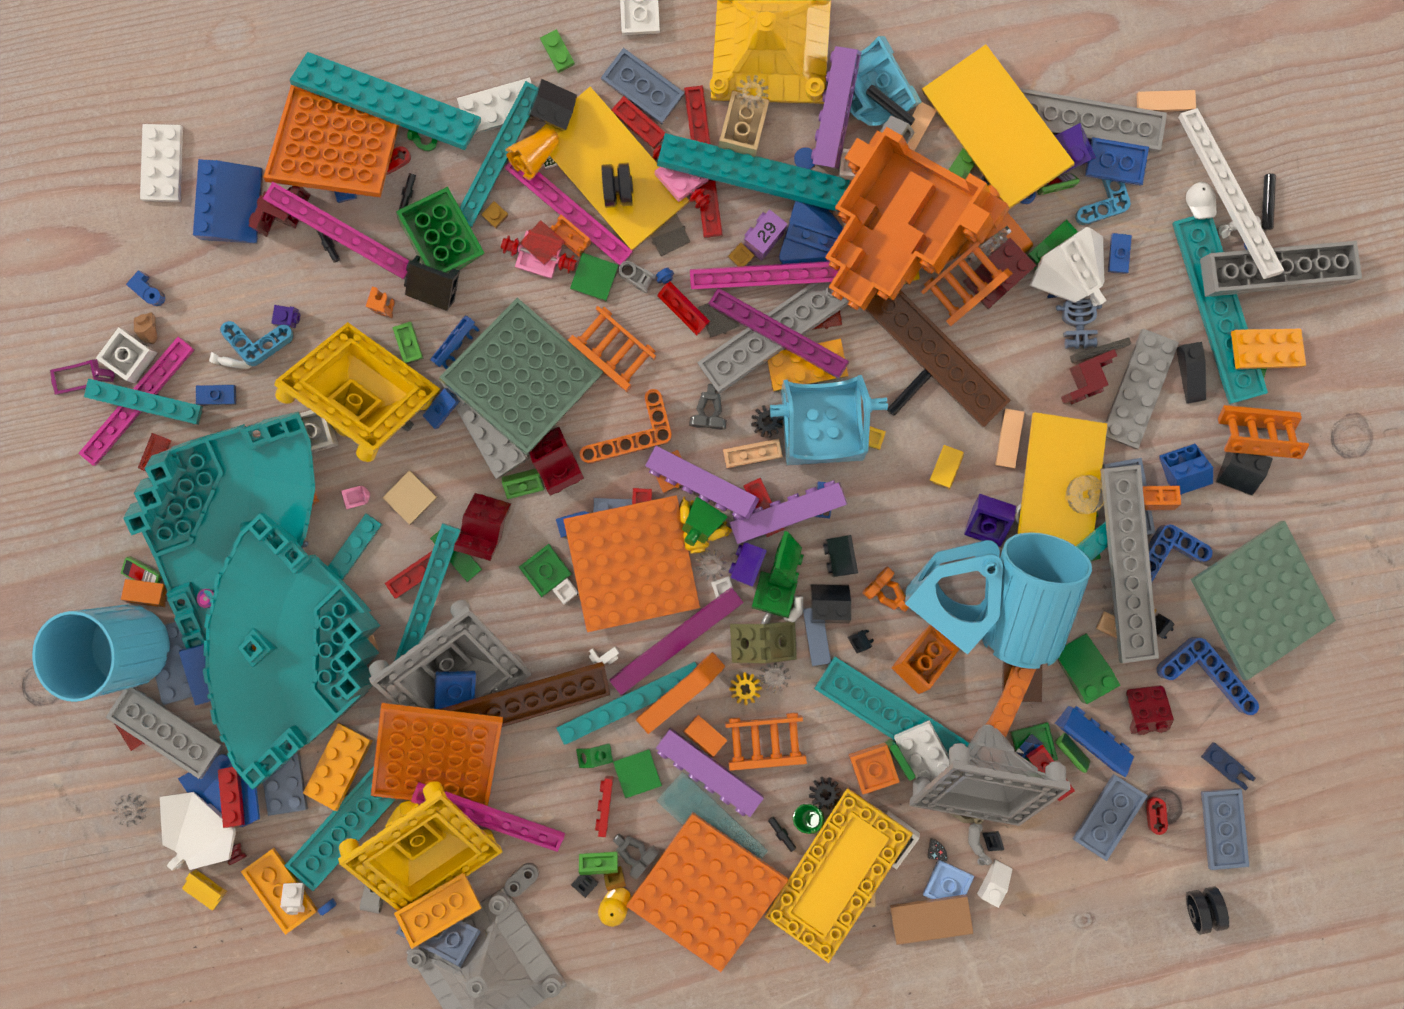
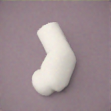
M794 596V608L790 611L789 618L783 617L785 621L795 622L803 614V596Z

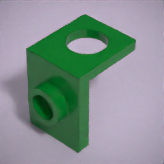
M610 743L592 748L576 749L579 768H594L613 763ZM583 753L586 756V763H584L582 759Z

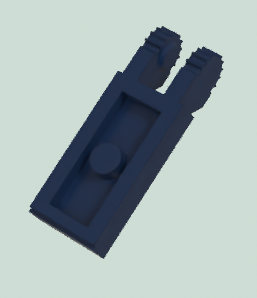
M1214 742L1211 743L1201 756L1202 759L1229 781L1234 782L1245 791L1248 787L1244 782L1237 779L1239 774L1242 773L1251 781L1256 779L1250 772L1244 769L1243 765Z

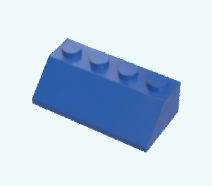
M1068 706L1054 724L1114 772L1126 777L1134 758L1129 753L1131 749L1122 742L1119 745L1114 741L1116 737L1109 731L1103 732L1099 729L1101 725L1094 719L1088 720L1084 717L1085 712L1079 707L1073 708Z

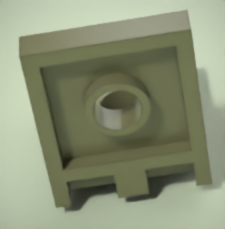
M795 622L730 624L731 657L733 663H773L797 660ZM746 640L749 641V647L746 646Z

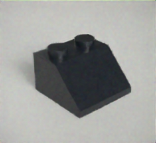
M541 79L528 116L564 131L567 129L572 116L577 94Z
M1226 452L1216 483L1253 496L1266 478L1273 458L1264 455Z
M846 535L825 539L826 543L823 544L824 554L828 555L829 562L826 563L828 574H832V577L857 574L858 569L852 536Z
M811 584V623L849 624L851 622L849 585Z

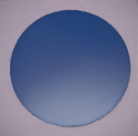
M807 147L799 149L794 156L796 166L806 169L813 168L815 166L811 159L813 150Z

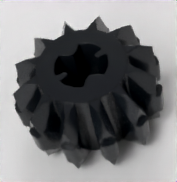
M763 405V412L759 409L755 410L759 417L752 415L751 419L757 422L751 423V426H758L754 431L755 433L762 430L761 437H764L765 432H767L768 437L771 438V430L777 435L779 431L775 427H783L781 423H777V421H782L783 417H771L770 408L769 411H766V406ZM766 417L771 418L770 421H772V424L764 426V422H762V419H766Z
M821 776V783L814 780L813 783L816 787H809V790L813 791V793L809 794V798H815L812 804L816 805L819 803V809H822L825 804L826 809L829 810L830 803L833 806L837 805L834 799L840 800L841 796L837 795V793L841 792V788H835L838 782L834 781L831 783V777H828L825 782L824 777ZM823 789L830 792V794L827 793V797L820 794V792L823 793Z

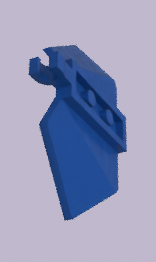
M798 201L794 203L779 254L781 264L829 262L825 257L844 229L829 209Z
M221 754L214 759L202 779H198L188 772L179 777L178 780L187 793L195 792L207 804H212L222 814L218 770L233 766L228 755ZM240 776L245 825L240 827H245L259 820L260 813L257 787L252 790Z

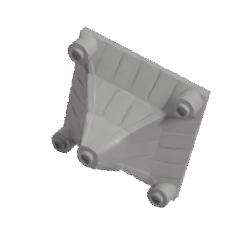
M466 600L456 601L450 608L453 618L447 624L440 628L429 630L418 645L395 660L391 665L385 660H377L369 667L370 683L393 704L434 709L435 672L475 671V698L516 687L532 674L524 665L520 656L513 654L473 613Z
M983 725L978 729L967 747L961 743L950 747L949 766L935 779L930 781L928 777L922 776L913 781V796L910 798V806L1020 826L1070 790V782L1066 780V767L1062 763L1050 762L1045 767V773L1040 772L1037 767L1014 752V748L997 728H994L992 725Z
M504 887L480 902L482 909L461 920L481 931L461 968L420 946L406 951L408 954V965L420 971L443 1009H531L548 997H556L561 989L567 986V983L511 896L505 892Z

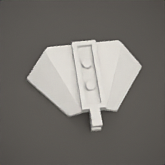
M1085 227L1041 257L1029 286L1071 302H1077L1089 295L1091 296L1090 300L1093 306L1106 302L1099 289L1104 283L1103 236L1093 229Z
M195 792L160 797L162 845L177 853L168 863V868L172 871L176 868L179 869L184 861H186L189 870L231 858L236 834L235 828H223L222 814L212 804H207Z

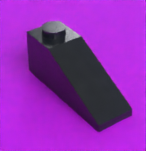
M1196 342L1177 347L1176 352L1186 404L1205 401L1206 360L1202 342Z

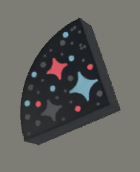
M930 838L927 857L929 859L947 861V852L943 845L937 840Z

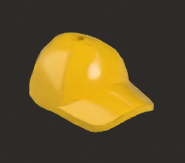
M621 887L608 891L598 908V916L604 925L616 927L626 918L628 912L626 904L631 896L626 888Z

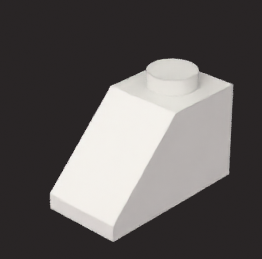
M994 860L977 893L980 898L999 908L1008 891L1013 869Z

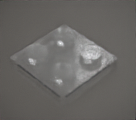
M1008 226L1004 227L979 248L988 256L1008 240L1006 236L1012 231ZM974 253L965 258L969 265L975 260L977 263L980 262Z

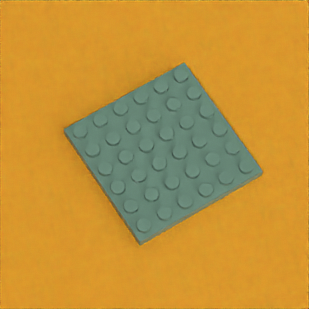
M516 298L439 377V380L527 456L603 375V371L519 298Z
M1279 521L1191 579L1243 680L1248 681L1336 621L1285 521Z

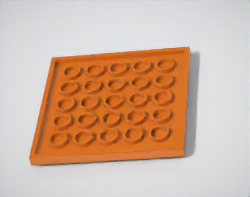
M291 85L263 178L265 182L270 183L274 182L277 184L381 198L399 125Z
M677 495L563 519L587 633L700 608L689 552L685 549L683 523L680 519Z
M382 703L371 796L411 800L418 782L425 785L430 782H439L442 784L445 792L488 806L503 717Z
M692 812L627 902L626 907L722 972L785 886L788 878Z

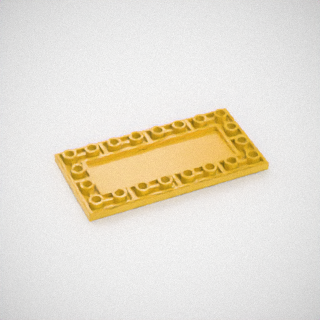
M986 44L922 88V92L989 184L999 192L1000 199L1008 203L1010 209L1074 166V161Z
M591 87L576 98L574 110L566 130L562 131L545 124L537 131L548 128L553 129L558 134L559 143L550 154V157L632 251L689 203L687 197L678 202L655 176V170L659 168L656 161ZM629 162L630 175H632L633 206H622L620 195H617L616 207L605 208L601 166L603 164H612L615 176H618V164Z
M1036 412L1032 413L1018 534H1048L1077 546L1095 530L1107 423Z
M847 788L766 913L765 918L829 963L913 835V832Z

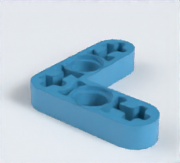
M1102 179L1108 199L1080 208L1075 214L1077 223L1087 225L1126 212L1131 202L1125 183L1117 182L1120 188L1118 191H1113L1110 188V183L1114 181ZM1122 193V195L1119 196V198H1118V196H1117L1116 198H1114V196H1116V195ZM1119 199H1120V202H1124V203H1125V205L1123 206V209H1122L1121 206H1117V203L1119 202ZM1100 205L1107 207L1108 212L1106 215H1101L1098 212ZM1083 211L1085 214L1091 213L1093 211V215H1090L1087 218V220H1085V218H1081L1080 216L1081 214H1083Z
M232 321L223 323L220 328L224 339L249 366L259 365L293 340L292 330L287 325L276 327L255 343H252L237 324ZM228 329L233 330L235 334L234 337L230 334V332H227ZM244 340L246 344L243 347H237V342ZM272 342L273 346L270 349H264V344Z

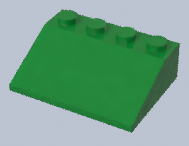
M448 187L396 211L400 225L416 254L420 256L421 263L449 273L452 268L461 270L485 254Z

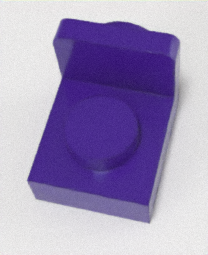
M274 305L271 324L287 325L291 328H296V324L300 321L299 309L292 306Z

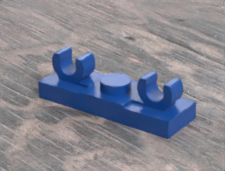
M465 315L430 360L438 367L442 365V367L448 369L446 360H456L450 354L461 347L464 336L472 340L473 337L469 334V331L474 329L479 332V328L474 325L475 322Z

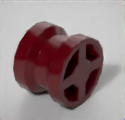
M241 843L233 846L231 858L227 862L229 866L247 857L246 853L241 850Z

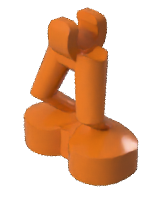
M887 566L863 590L862 594L868 599L877 596L880 603L892 610L898 607L906 612L909 609L904 602L906 595L899 583L891 581L895 573ZM885 585L894 589L897 596L894 600L885 597L881 591Z

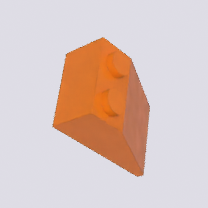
M929 625L901 654L891 668L914 691L921 694L930 690L960 648L932 625Z

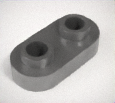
M533 863L524 864L506 881L505 892L511 897L521 895L538 878V867ZM530 871L532 873V876L527 877L525 875V872ZM515 884L517 890H512L511 885Z

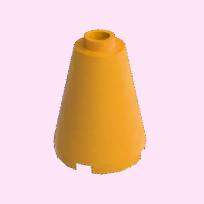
M545 128L509 146L505 150L508 151L506 156L517 172L521 170L525 173L523 177L531 180L558 145L559 136L553 129Z

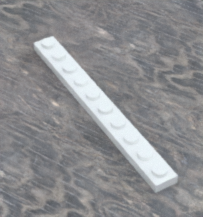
M1198 108L1181 113L1178 118L1263 279L1281 274L1284 269Z

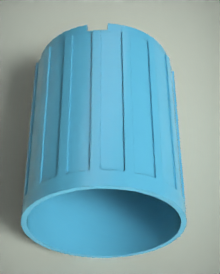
M1020 533L1010 537L1004 544L1000 557L1003 563L1000 617L983 636L982 641L986 648L989 645L994 650L993 655L1000 660L1021 668L1038 669L1041 664L1048 663V666L1053 664L1064 650L1092 572V565L1085 553L1068 541L1043 533ZM988 602L986 605L983 619L987 616L988 613Z
M126 604L68 611L53 616L40 628L34 641L32 660L35 673L40 683L48 692L59 699L78 702L149 683L164 668L167 652L170 651V641L167 629L160 618L142 606Z

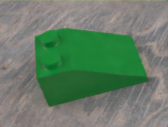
M1067 219L1027 255L1035 263V271L1042 256L1078 233Z
M784 531L778 544L768 582L791 588L793 583H797L799 572H796L798 565L801 566L804 554H801L802 547L787 531Z
M1087 633L1066 644L1060 657L1057 659L1082 703L1089 704L1121 686L1111 667Z

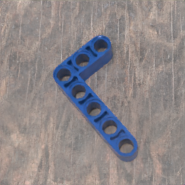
M1174 525L1159 526L1148 544L1149 559L1152 565L1151 581L1153 582L1172 548L1194 561H1208L1213 555L1211 547ZM1167 528L1171 531L1169 538H1166L1164 535ZM1183 538L1187 540V546L1185 548H1183L1181 545V541ZM1156 545H1159L1161 547V553L1159 555L1155 553ZM1200 548H1202L1204 551V555L1202 558L1198 556V550Z
M1189 638L1157 665L1156 671L1158 676L1174 680L1197 662L1239 712L1254 715L1259 710L1258 701L1212 646L1203 638ZM1199 641L1200 649L1196 651L1194 644ZM1184 653L1186 659L1183 663H1180L1179 657ZM1211 656L1213 662L1211 665L1208 666L1207 658ZM1167 666H1170L1171 673L1166 676L1164 670ZM1224 671L1225 678L1221 681L1219 674ZM1234 686H1236L1238 690L1235 695L1232 694V688ZM1249 701L1250 707L1245 710L1244 704Z

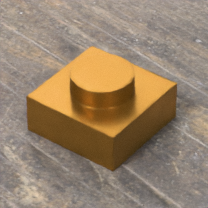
M495 201L481 214L495 229L509 216Z
M740 242L727 257L737 266H746L755 255Z
M618 866V873L603 874L607 891L626 886L622 866Z

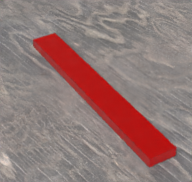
M703 85L685 87L691 140L711 144ZM708 179V182L698 188H704V195H710V203L705 208H700L704 238L723 236L716 181Z

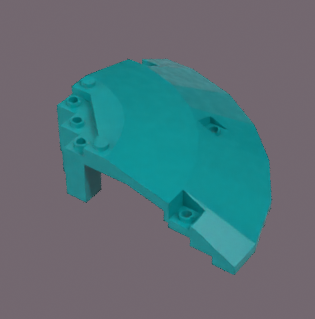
M299 411L264 419L247 427L243 424L171 447L169 450L152 455L145 466L148 478L142 479L134 492L138 502L130 504L123 519L131 536L142 532L166 586L167 600L175 615L174 620L182 634L181 639L186 648L204 644V640H206L204 623L210 608L199 606L197 603L198 593L202 589H212L215 591L213 586L216 575L221 572L226 557L232 552L233 544L239 533L259 513H265L298 540L297 543L302 546L307 536L316 486L311 438ZM258 430L261 435L255 436L253 431ZM295 551L294 557L297 558L298 553ZM183 599L185 603L180 604L178 600Z
M259 513L239 533L234 542L232 552L226 557L221 572L216 575L213 586L215 591L213 598L210 599L211 607L204 623L206 640H204L203 656H206L203 675L205 683L208 684L209 694H207V697L211 700L212 710H210L212 722L214 725H217L221 734L219 736L220 740L225 743L229 751L227 755L233 768L252 790L291 760L302 747L315 740L369 692L368 690L373 685L369 680L371 675L367 665L379 654V651L367 638L381 626L369 613L371 611L370 608L342 579L315 554L308 555L297 543L298 540L265 513ZM295 551L298 553L297 558L294 557ZM253 645L256 646V651L252 649ZM288 743L292 745V749L288 747Z

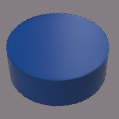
M332 898L317 909V911L323 916L334 908L337 903Z

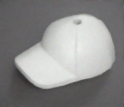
M1198 182L1192 185L1186 193V202L1193 216L1197 219L1215 217L1217 210L1214 189L1206 182Z

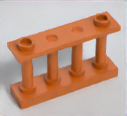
M977 241L966 246L968 250L935 280L932 277L923 284L925 288L921 293L925 294L931 290L950 312L948 314L951 317L946 320L950 326L955 324L1013 274L1008 268L1004 271L998 270L979 248L981 244ZM972 252L992 274L993 281L989 284L983 282L964 260ZM957 265L961 267L978 287L979 293L975 296L969 295L950 273ZM945 278L963 299L962 302L965 305L960 309L955 307L936 285L941 279Z
M597 306L595 309L600 315L581 336L576 338L572 335L568 342L627 392L631 388L629 382L632 375L648 357L654 361L656 359L654 354L656 351L648 344L644 346L611 317L612 313L607 308L603 307L601 309ZM606 319L614 326L613 329L595 349L590 350L585 346L587 344L586 341ZM621 332L628 338L627 342L610 361L607 360L605 363L600 359L601 353ZM635 344L643 352L624 374L621 373L619 375L614 371L616 369L615 366Z
M1224 405L1219 414L1218 422L1219 424L1229 425L1231 433L1224 451L1302 459L1309 447V443L1297 441L1295 430L1302 419L1301 413ZM1237 426H1247L1250 437L1239 436ZM1257 428H1267L1269 439L1259 438ZM1276 429L1286 430L1289 441L1278 440Z
M787 713V717L753 720L729 718V722H725L726 728H732L734 757H732V760H729V771L807 764L806 755L801 754V751H799L797 722L803 721L802 715L798 716V713ZM778 723H789L792 750L790 755L782 756V753H780ZM770 724L771 757H763V754H761L758 725ZM751 726L753 755H751L752 758L744 759V756L741 754L739 727Z

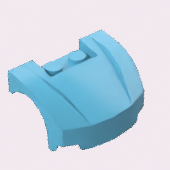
M878 36L867 48L861 51L850 109L854 117L869 126L882 125L892 116L866 95V91L871 85L878 88L906 112L922 103L913 86L909 85L892 55L894 51L886 37Z

